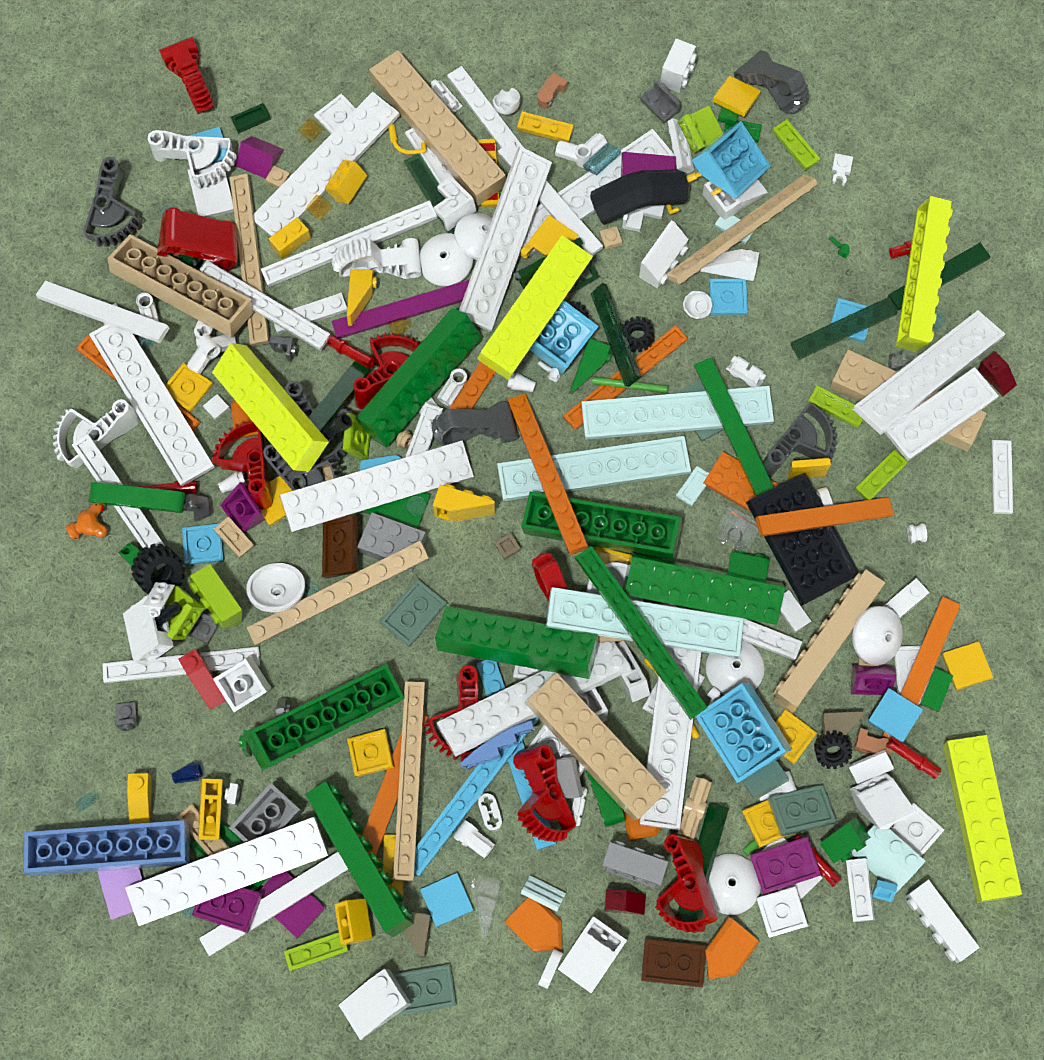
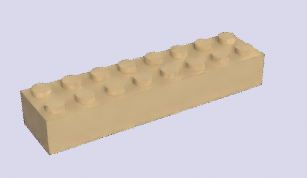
M131 234L107 258L112 274L231 338L253 314L252 299L168 254L166 257L158 256L157 248Z
M847 350L830 389L860 402L897 372L853 351ZM937 390L935 393H933L930 397H928V398H927L926 400H924L922 403H924L925 401H927L928 399H930L932 396H934L935 394H937V393L940 392V391ZM980 410L940 440L968 452L987 413Z
M865 570L863 574H857L849 586L851 589L847 588L839 600L840 604L837 603L828 616L830 620L826 618L817 631L819 635L814 634L806 646L808 651L804 649L795 662L797 666L792 665L784 677L786 682L781 680L773 692V695H775L773 702L790 713H794L851 633L859 616L868 609L885 584L884 581L868 570Z
M555 673L524 702L633 821L639 820L667 792L558 673Z

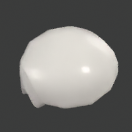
M511 88L508 92L502 89L498 95L494 96L492 101L495 111L504 115L515 113L520 106L519 92L514 88Z
M692 291L685 296L683 302L684 311L694 319L706 318L713 308L712 298L703 291Z

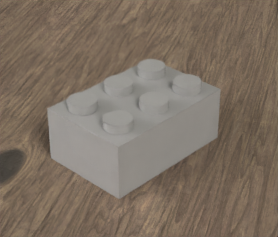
M371 513L357 548L360 554L380 561L418 541H421L424 546L426 532ZM415 566L408 569L407 571L413 573Z
M270 783L229 828L243 842H248L291 826L302 814V811Z
M614 841V843H609L601 870L659 890L668 861H665V857L653 854V856L645 854L643 849L634 847L632 850L626 848L625 843Z

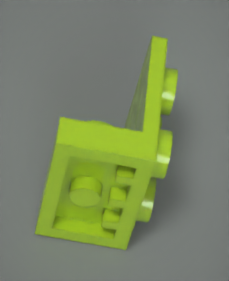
M710 106L691 115L687 114L677 121L693 154L706 148L723 133Z
M175 586L164 607L167 608L172 603L178 602L182 606V610L168 620L170 630L167 636L172 640H185L205 608L182 588Z

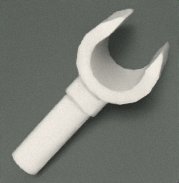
M539 361L538 365L549 372L548 379L557 382L560 377L558 369L548 367Z
M715 687L707 694L711 698L708 706L720 697V691Z

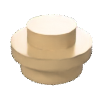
M408 430L400 432L397 436L396 441L399 448L407 449L410 446L413 436Z

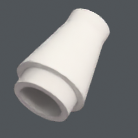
M516 372L508 380L507 387H510L511 390L533 392L536 382Z
M236 471L222 482H219L218 485L221 492L225 493L233 491L240 482L247 486L248 480L243 471Z

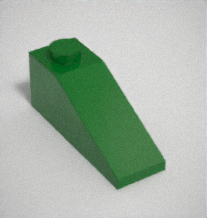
M589 338L569 394H573L604 363L609 362L612 354L609 352L611 346Z

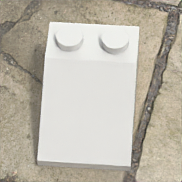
M383 969L340 1003L339 1007L359 1039L362 1040L409 1007L411 1002L389 969Z

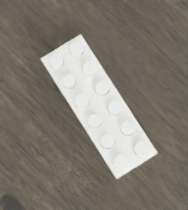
M974 367L912 410L884 433L905 459L909 461L995 401L999 396Z

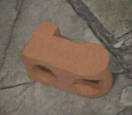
M552 73L538 92V106L543 109L550 108L553 104V99L559 91L563 94L568 88V81Z
M860 728L857 731L853 750L869 755L886 750L888 755L892 752L890 748L886 747V743L890 744L888 742L889 739H877L867 736L868 730Z

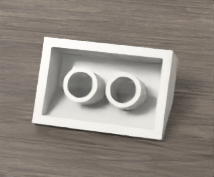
M670 221L641 262L639 278L657 289L661 284L664 285L667 282L668 277L666 273L678 266L680 256L684 257L689 250V247H687L689 239L674 221Z

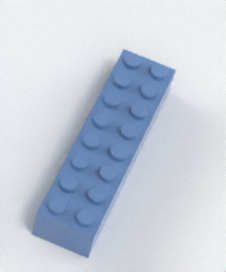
M185 820L24 832V873L29 876L177 866L190 863V824Z

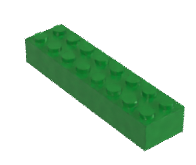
M451 308L356 417L357 421L372 440L387 448L422 408L425 402L429 400L448 378L451 372L480 341L482 337L467 314Z
M530 491L521 526L524 534L564 541L545 494ZM568 498L587 545L675 560L682 528L681 517Z
M630 553L623 584V590L628 596L774 625L778 623L786 588L782 583L633 553Z
M450 606L445 607L435 636L437 651L586 679L590 678L599 647L598 634L548 628L543 623Z
M385 664L250 730L244 737L261 770L264 771L376 715L405 698L388 665Z
M325 781L305 794L383 931L395 937L413 925L412 918L414 916L411 910L402 904L403 896L398 889L396 890L391 885L394 881L390 874L381 868L384 865L382 860L372 852L374 847L370 840L362 835L364 830L360 823L352 818L354 813L351 807L342 801L344 795L341 790L336 788L334 784L330 785Z

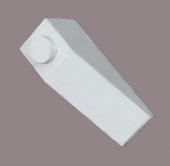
M743 249L724 252L716 257L713 262L701 268L700 271L754 281L759 252Z
M916 578L883 607L890 608L901 619L928 596L929 591Z
M625 641L617 643L616 646L629 663L631 669L620 675L619 678L633 703L650 695L648 683Z

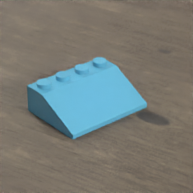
M741 121L724 131L692 159L696 169L703 177L733 198H737L771 167Z
M563 300L530 348V351L551 367L557 368L559 373L563 375L598 328V325Z
M750 682L741 683L695 716L737 783H740L792 750Z

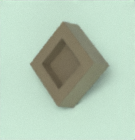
M511 533L494 542L504 560L521 551L520 546Z

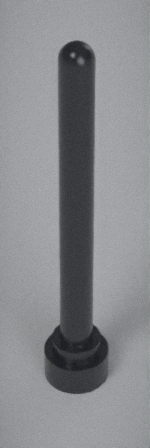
M342 413L336 418L335 425L324 433L323 436L329 440L339 431H346L352 426V419L349 415Z

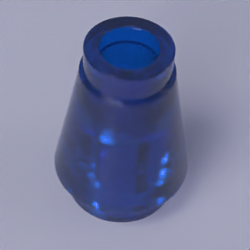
M191 762L172 773V779L175 784L199 781V778L203 777V771L198 762Z

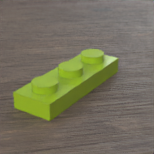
M787 119L773 128L772 133L804 171L820 162V157Z
M818 385L808 400V404L812 403L820 410L825 409L826 413L857 429L863 420L853 410L855 404Z
M893 450L855 488V491L865 500H872L908 462Z
M338 932L286 950L284 955L291 972L349 952L347 945H341Z

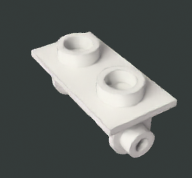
M435 79L431 82V89L452 113L463 107L442 81Z
M734 356L731 360L732 363L726 367V370L730 371L731 375L743 379L751 387H760L766 377L764 371L754 365L748 370L747 367L750 363L740 356Z
M158 582L154 584L143 604L144 607L149 608L151 617L160 615L161 609H163L175 585Z

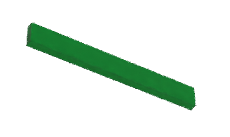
M712 357L694 364L699 379L755 496L757 497L773 489V484Z

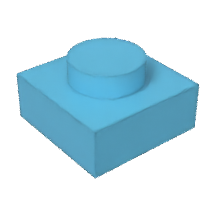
M877 880L872 897L892 902L898 885L888 881Z

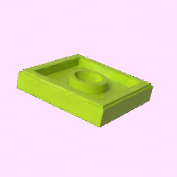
M347 413L352 419V426L344 432L342 450L359 461L368 460L370 436L357 421V416L353 413Z

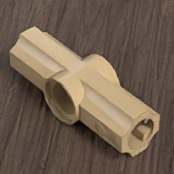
M695 778L690 796L687 797L682 812L683 817L677 835L694 840L699 821L702 820L707 805L705 802L712 782L703 778Z

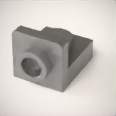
M270 336L269 343L271 349L280 353L286 351L287 360L292 362V357L296 356L297 345L294 344L293 338Z
M189 494L185 496L184 509L193 511L194 521H200L209 516L208 498Z
M136 702L115 704L117 720L115 721V726L118 729L130 731L133 730V727L138 726Z

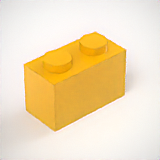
M343 160L329 179L325 189L335 201L349 204L367 177V174L355 161Z
M298 217L268 238L271 248L281 260L311 239L309 230Z
M366 899L346 900L334 904L341 945L357 944L372 940Z

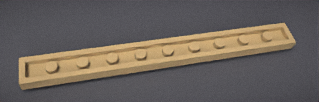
M248 174L230 177L235 224L237 227L242 281L264 294L250 178ZM253 311V314L247 319L250 345L252 347L267 344L270 341L267 319Z
M803 174L666 273L668 280L676 284L685 282L687 278L699 272L708 263L713 262L720 254L728 251L730 247L742 241L749 233L754 232L760 225L768 222L771 217L783 211L789 204L797 201L803 194L809 192L811 188L817 185L816 179Z
M418 541L299 601L290 609L277 612L247 627V630L254 645H258L430 558L422 542Z
M405 681L394 881H414L425 682Z

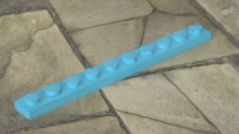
M484 660L476 663L487 698L505 689L497 662ZM523 741L508 760L522 806L533 793L532 788L528 785V779L524 778L526 776L524 770H518L513 763L515 754L526 751ZM533 809V813L537 817V819L546 827L551 829L549 820H546L539 816ZM533 837L537 851L556 845V842L538 840V837Z
M538 717L531 719L533 725L539 720ZM528 733L516 737L518 745L499 750L502 758L478 765L416 846L415 874L419 877L422 875Z

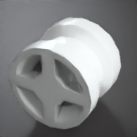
M920 523L918 526L908 525L907 533L910 544L916 541H927L925 523Z

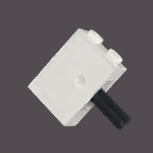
M147 595L123 613L133 662L150 664L173 647L172 639L167 636L170 630L168 620L182 610V606L178 602L172 603L167 608L163 607L159 616L151 617L149 608L143 606L148 597Z

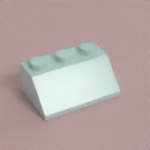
M873 825L867 831L871 837L865 841L867 846L858 852L854 849L850 853L857 859L867 858L869 870L881 881H888L898 885V892L924 864L925 860L889 828L879 830Z

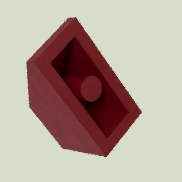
M996 351L980 364L978 368L979 373L1002 397L1017 386L1009 365Z
M606 889L604 912L644 915L646 895L626 890Z

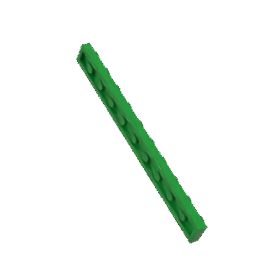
M590 546L578 554L575 560L688 718L691 720L707 709L706 704L594 548Z

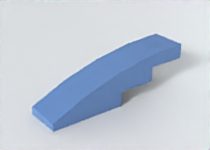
M532 721L514 726L491 738L460 763L461 768L465 770L502 758L499 750L518 745L517 736L535 731Z

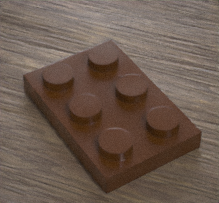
M350 515L324 522L322 577L329 579L356 573L357 517Z
M645 939L641 981L702 988L706 946Z

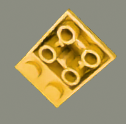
M445 484V486L439 485L432 505L434 517L451 522L495 515L496 512L495 501L491 497L486 495L480 497L474 495L469 490L460 491L449 484Z

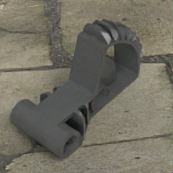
M760 50L734 72V77L744 83L749 81L750 84L765 85L780 110L786 114L799 111L808 101V85L805 83L802 73L790 67L772 62L768 52Z
M106 157L101 163L96 192L84 228L86 238L96 241L98 247L101 246L102 242L105 247L108 246V242L114 246V240L121 243L122 240L120 238L124 237L126 239L128 233L133 235L132 229L138 230L136 224H142V220L138 218L135 211L116 200L120 184L125 179V174L114 157ZM107 202L106 206L99 207L100 203ZM125 213L132 216L124 227L114 233L107 235L91 234L93 226L109 227L120 221Z
M298 381L288 382L285 391L305 415L309 417L314 409L302 390V385ZM341 409L338 412V414L333 418V420L329 423V425L325 428L322 434L326 433L331 427L335 425V418H337L339 415H341L342 413L354 414V412L347 411V409ZM343 443L337 450L325 457L321 453L318 459L322 462L331 461L332 459L339 462V455L343 457L346 455V452L342 450Z
M497 402L486 410L447 409L440 415H437L431 423L432 434L436 442L444 446L459 441L464 442L479 434H484L487 437L491 436L494 439L501 437L502 443H509L518 439L508 402Z
M809 403L769 451L762 462L769 478L777 472L794 451L812 459L829 458L832 460L833 454L836 452L837 441L835 440L837 434H834L836 428L831 427L834 421H828L830 415L824 414L825 409L820 410L814 404ZM806 412L815 418L823 429L826 441L825 452L815 448L817 434L814 426L803 417ZM790 434L794 435L796 439L791 438Z
M272 444L264 448L263 454L265 459L292 491L298 490L295 488V482L299 479L303 480L301 488L323 482L320 470L328 466L331 468L333 479L343 476L337 475V473L342 471L341 468H335L339 464L338 461L331 462L327 460L313 466L310 471H295Z

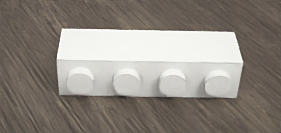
M929 880L906 896L910 908L914 911L917 910L921 915L919 919L926 928L930 927L933 931L932 937L939 945L942 943L945 947V954L950 961L959 963L980 948Z

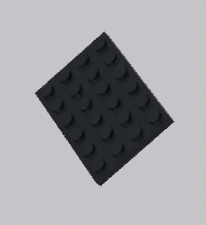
M805 473L746 502L754 519L763 515L823 507ZM834 526L764 536L801 606L848 582L859 573Z

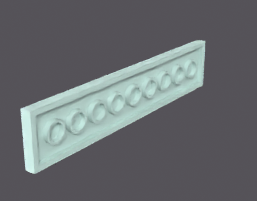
M769 386L727 389L744 426L774 423ZM706 391L582 401L581 403L585 440L723 428Z
M685 436L551 455L565 492L691 474ZM531 459L497 463L503 501L528 498L530 491L545 494Z
M551 588L546 627L573 632L598 634V636L633 641L601 595ZM631 600L663 646L728 657H740L744 618Z

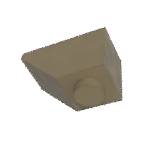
M863 712L823 713L821 716L822 734L826 736L827 731L830 734L836 731L837 735L839 732H842L843 736L847 735L864 716Z
M412 912L414 924L403 930V933L420 957L425 958L432 917L431 915Z

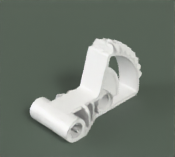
M159 130L152 131L148 135V142L154 159L160 162L167 160V158L173 160L187 159L194 184L199 189L201 184L207 187L209 182L214 185L215 179L220 181V176L226 177L225 171L230 172V166H234V160L237 158L236 154L232 152L233 145L229 138L183 136ZM218 148L228 149L224 159L217 167L204 174L195 175L194 170L202 169L215 160Z
M370 238L357 239L355 242L351 241L350 244L341 246L332 257L333 270L339 272L340 277L350 276V269H372L373 274L374 272H386L403 279L418 278L422 275L419 244L415 238L403 240L402 245L397 247L396 243L394 248L391 249L390 246L387 249H380Z
M122 399L115 401L112 410L108 413L106 412L105 416L101 417L96 423L91 422L73 409H64L66 414L65 416L60 415L61 422L56 421L59 428H54L57 434L53 435V439L56 440L53 446L56 447L54 451L57 454V459L59 461L65 460L68 465L74 468H78L84 463L79 455L70 460L66 451L67 432L77 417L82 421L74 431L73 443L88 434L99 450L113 439L137 426L141 419L135 409ZM100 434L99 438L94 440L95 436Z

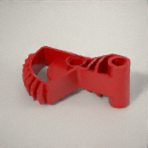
M193 37L159 49L166 67L180 77L185 84L197 114L213 109L214 105L199 69L200 54Z
M393 332L391 336H387L384 333L383 337H380L378 334L376 339L370 337V352L372 357L375 358L378 369L368 374L367 377H360L354 381L355 405L358 409L363 410L393 376L389 372H396L408 358L407 355L395 351L384 352L378 355L376 350L397 346L414 352L421 344L420 341L416 342L414 337L409 339L407 334L405 337H402L401 333L398 336H394Z
M243 420L242 425L235 424V429L229 427L230 432H224L223 434L225 438H219L220 444H215L216 450L213 451L214 457H212L211 461L223 470L248 472L249 492L259 509L265 510L271 507L273 499L267 461L263 454L265 448L264 436L254 422L246 423ZM258 432V437L248 439L236 448L232 460L224 459L227 450L236 440L249 433ZM260 458L258 461L253 462L254 459Z
M542 553L532 559L535 578L548 601L552 587L568 590L559 566L550 553Z
M470 665L464 666L456 674L458 708L428 719V722L423 724V727L429 726L430 728L425 731V734L432 733L433 735L428 739L429 742L435 739L437 742L433 747L436 748L440 744L442 748L439 752L442 753L446 749V757H449L453 752L439 738L432 721L440 718L445 719L478 702L477 670ZM466 673L468 676H470L469 679H466V677L463 676V674ZM464 752L460 754V761L462 762L465 756H469L471 753ZM453 755V760H457L458 756L455 757Z
M541 745L515 754L513 758L514 766L520 771L524 770L526 775L524 778L528 779V785L533 791L529 799L517 812V821H522L521 827H527V833H532V837H538V840L547 842L565 840L568 831L576 827V822L557 781L556 759L548 745ZM533 809L546 820L558 819L561 830L558 831L546 827L534 815Z
M671 834L666 837L664 847L672 854V862L675 865L678 880L657 898L655 909L660 911L658 915L664 917L663 921L669 923L671 927H675L677 930H683L688 933L704 932L706 925L717 921L718 917L704 875L703 854L700 845L696 840ZM674 899L679 906L686 910L696 911L703 909L705 917L698 921L686 922L673 912L669 903Z

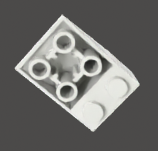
M758 179L737 198H733L723 190L721 193L712 196L711 192L717 188L710 181L704 184L702 193L724 221L768 194Z
M883 773L850 788L857 809L879 830L888 829L893 824L906 821L911 816L917 814L894 779L887 773Z
M593 916L558 970L592 993L627 940Z

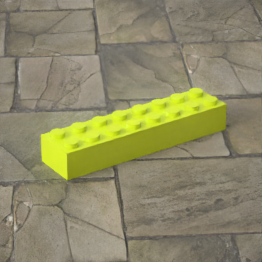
M930 196L917 208L896 347L918 351L933 339L934 331H932V327L937 317L935 307L939 302L937 294L942 284L940 275L945 264L943 255L947 250V243L945 242L950 231L948 222L953 212L951 208L952 201Z
M562 235L488 340L477 360L509 380L593 256Z
M230 343L212 373L289 466L295 471H310L329 441L247 345Z
M987 735L947 741L943 744L976 901L980 903L1020 896L1022 892Z

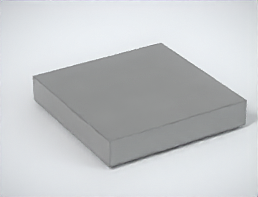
M575 757L555 758L557 781L564 797L579 798L583 796Z

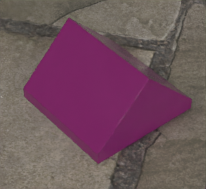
M250 136L241 142L235 166L266 179L273 166H276L284 149Z
M242 482L221 503V507L226 515L243 533L265 521L261 510Z
M852 665L851 694L885 695L888 688L893 689L896 673L892 666Z

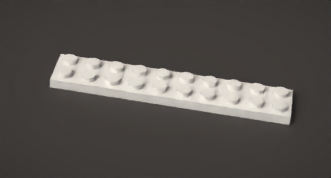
M372 92L254 213L255 224L269 236H272L296 217L301 219L327 192L325 186L337 170L339 164L343 160L356 162L400 116L399 112Z
M653 129L558 192L559 196L581 221L595 212L590 198L591 191L621 177L622 152L674 156L673 152ZM542 204L535 208L522 248L528 243L546 217L550 215ZM533 248V250H532V252L530 253L529 257H530L531 255H533L534 253H536L537 250H535V249Z
M518 147L459 309V311L468 315L474 325L487 331H492L552 164L551 161L523 147Z
M977 310L857 403L853 410L880 435L1002 340L1005 333Z
M109 324L90 333V337L179 484L183 486L214 469V465L133 333Z
M459 441L281 494L280 498L290 530L294 532L439 488V485L453 484L474 476L463 441Z
M614 641L598 643L599 647L589 679L559 674L578 696L631 670L629 663ZM541 671L436 722L438 729L454 756L456 757L514 726L537 717L524 702L555 673Z
M664 646L695 691H697L701 652ZM659 676L646 769L667 792L640 818L639 825L678 831L680 830L693 719L690 720Z
M312 817L133 884L125 889L138 926L323 858L328 856L329 853L316 817Z

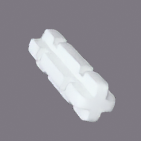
M582 787L583 796L574 798L571 810L576 826L581 824L582 818H580V815H583L586 801L584 797L587 796L588 792L584 787Z

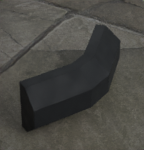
M678 169L641 170L626 174L591 191L590 198L597 216L604 225L642 207L685 204L688 200L689 183L685 172Z

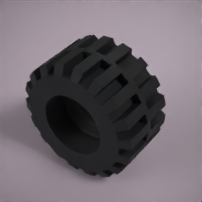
M151 544L150 548L146 546L143 548L144 551L142 553L139 551L137 553L138 557L133 559L132 562L135 565L131 566L133 571L131 573L132 577L147 594L151 592L156 582L181 586V579L185 578L183 574L185 572L183 561L170 547L163 544H158V546ZM166 564L164 571L159 576L151 577V573L156 566Z

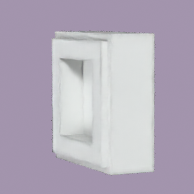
M218 394L203 405V408L215 421L230 410V407Z

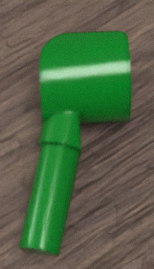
M833 236L829 238L839 248L838 255L846 258L849 255V245L841 244Z

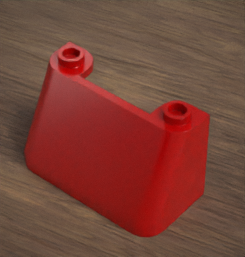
M170 207L162 214L157 255L166 257L167 253H174V256L179 254L212 261L216 266L220 264L221 269L229 272L237 263V227L232 221L211 219L180 211L176 207Z

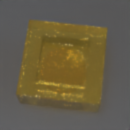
M310 117L298 129V133L311 143L324 131L323 127Z
M316 194L305 209L316 219L321 220L331 206Z
M405 318L388 323L390 332L394 331L395 334L405 331V328L409 327Z

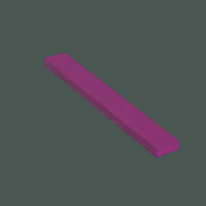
M470 280L363 311L352 326H348L347 316L333 320L331 322L335 335L338 339L461 303Z

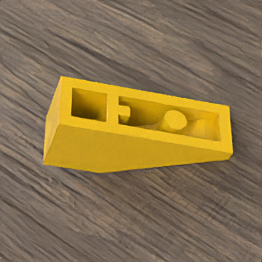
M350 269L347 305L348 326L353 325L373 296V288H377V277H373L372 269Z
M148 773L128 774L129 824L151 823L152 777Z
M222 779L200 780L198 840H219Z

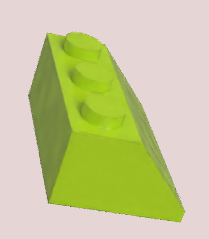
M211 564L190 575L189 586L194 594L198 593L201 598L199 599L201 605L205 609H209L211 612L210 617L216 625L219 624L224 629L238 626L242 623V609Z

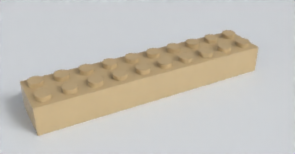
M398 50L369 69L371 81L408 125L414 129L415 133L425 142L426 146L434 153L455 180L473 197L477 206L503 189L506 182L504 172Z

